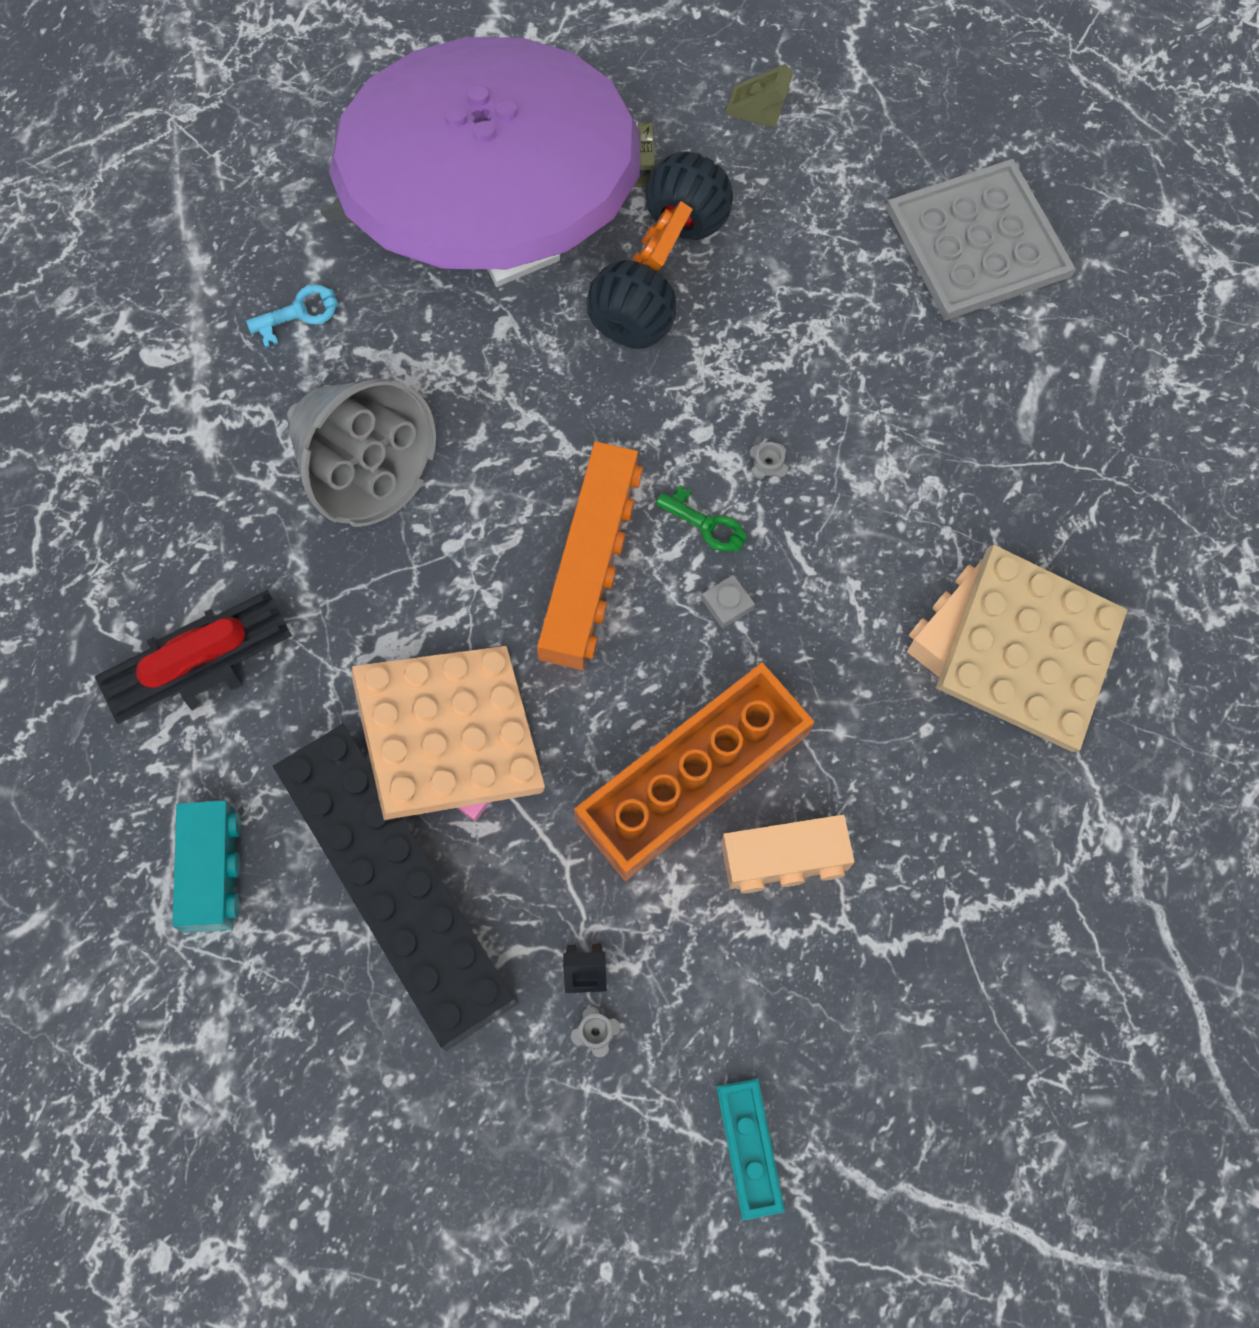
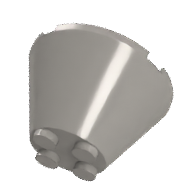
M371 379L338 385H325L306 394L299 403L293 404L288 410L287 418L290 422V438L305 492L312 505L329 520L335 523L350 524L353 527L378 523L404 507L424 482L420 477L427 460H433L436 446V429L428 404L419 393L409 386L391 379Z

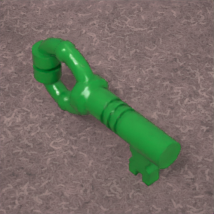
M679 485L672 496L665 493L659 496L656 506L700 529L704 541L713 550L738 552L747 540V535L743 531L742 526L733 517L723 515L706 516L695 511V509H691V507H687L684 501L689 499L692 491L689 489L684 491V486ZM722 524L733 529L734 533L727 543L720 542V540L715 539L711 535L716 525Z

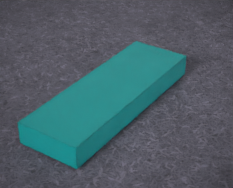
M758 1078L716 1086L741 1220L784 1213L785 1208Z

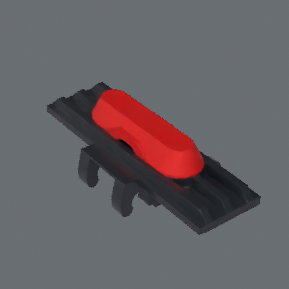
M266 590L218 615H215L212 608L204 611L205 616L159 639L155 637L148 639L147 643L150 649L94 676L116 723L120 724L179 693L193 711L203 706L200 698L197 696L198 694L224 681L231 691L242 686L240 679L232 668L234 665L292 637L269 591Z

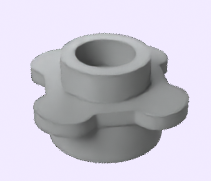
M774 442L754 445L750 449V457L754 461V467L751 471L752 475L757 479H763L765 476L772 475L778 478L786 476L788 473V466L784 464L786 448L782 444ZM771 459L772 463L768 464L765 460Z
M588 1007L582 1013L583 1020L579 1027L571 1032V1040L574 1045H583L592 1050L595 1057L602 1058L609 1052L608 1045L612 1037L619 1034L620 1024L615 1018L607 1019L604 1015L599 1014V1010L596 1007ZM598 1028L600 1034L593 1036L591 1033L592 1029Z

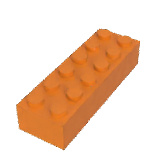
M761 662L574 808L575 821L626 882L809 735L815 721L764 663Z

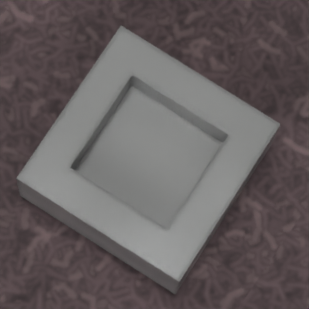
M734 575L702 593L701 600L722 629L753 611L755 603Z

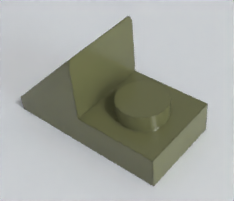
M783 64L736 84L725 112L732 117L775 127L783 107V100L788 95V88L794 73L786 64Z

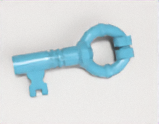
M316 284L306 285L297 293L292 305L277 309V311L272 313L269 312L248 319L246 323L251 334L260 332L264 336L262 340L267 349L270 347V342H273L274 346L279 344L276 336L273 335L272 327L294 319L302 320L308 324H324L334 315L339 303L337 298H335L336 295L333 289ZM313 293H320L326 309L323 314H318L317 316L308 314L307 307L303 303L304 299Z

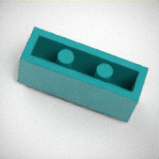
M227 801L176 804L172 927L183 933L233 930L234 918L239 917L240 899L238 893H234V877L240 876L241 861L239 853L235 852V837H240L242 824L239 812H236Z

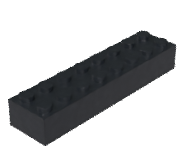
M344 723L273 765L274 770L442 1049L448 1051L517 1005L511 992L403 818L383 819L373 770Z

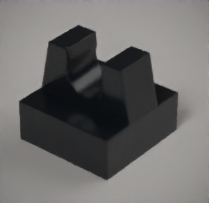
M601 943L592 944V952L577 953L576 944L567 945L566 953L563 954L565 993L607 991L606 960Z

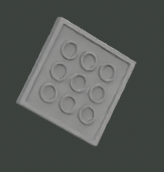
M1014 159L890 199L887 202L886 210L945 321L1071 278L1076 270Z

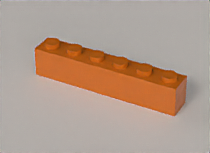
M594 441L537 645L540 661L584 671L587 658L594 659L598 637L593 636L596 623L603 624L608 602L602 601L606 588H613L617 567L612 566L615 554H622L626 533L621 532L623 521L630 522L635 499H630L632 487H640L644 467L638 465V451Z

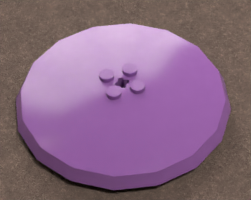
M465 37L412 51L367 80L340 117L335 134L329 175L345 215L385 250L441 269L507 270L568 252L615 218L640 177L641 132L613 82L574 53L522 37Z

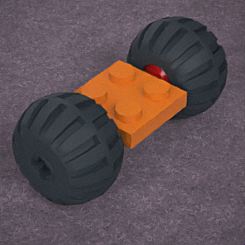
M695 152L674 153L663 159L653 169L646 187V204L656 224H652L643 236L641 243L644 244V247L640 253L636 252L631 260L616 261L606 266L591 282L587 296L589 318L595 328L601 331V334L619 345L633 349L647 348L659 342L669 332L676 315V297L667 279H663V275L657 271L664 265L678 237L685 240L704 239L717 232L730 215L733 204V191L727 174L718 164L715 165L713 160L708 157L704 158L701 154Z

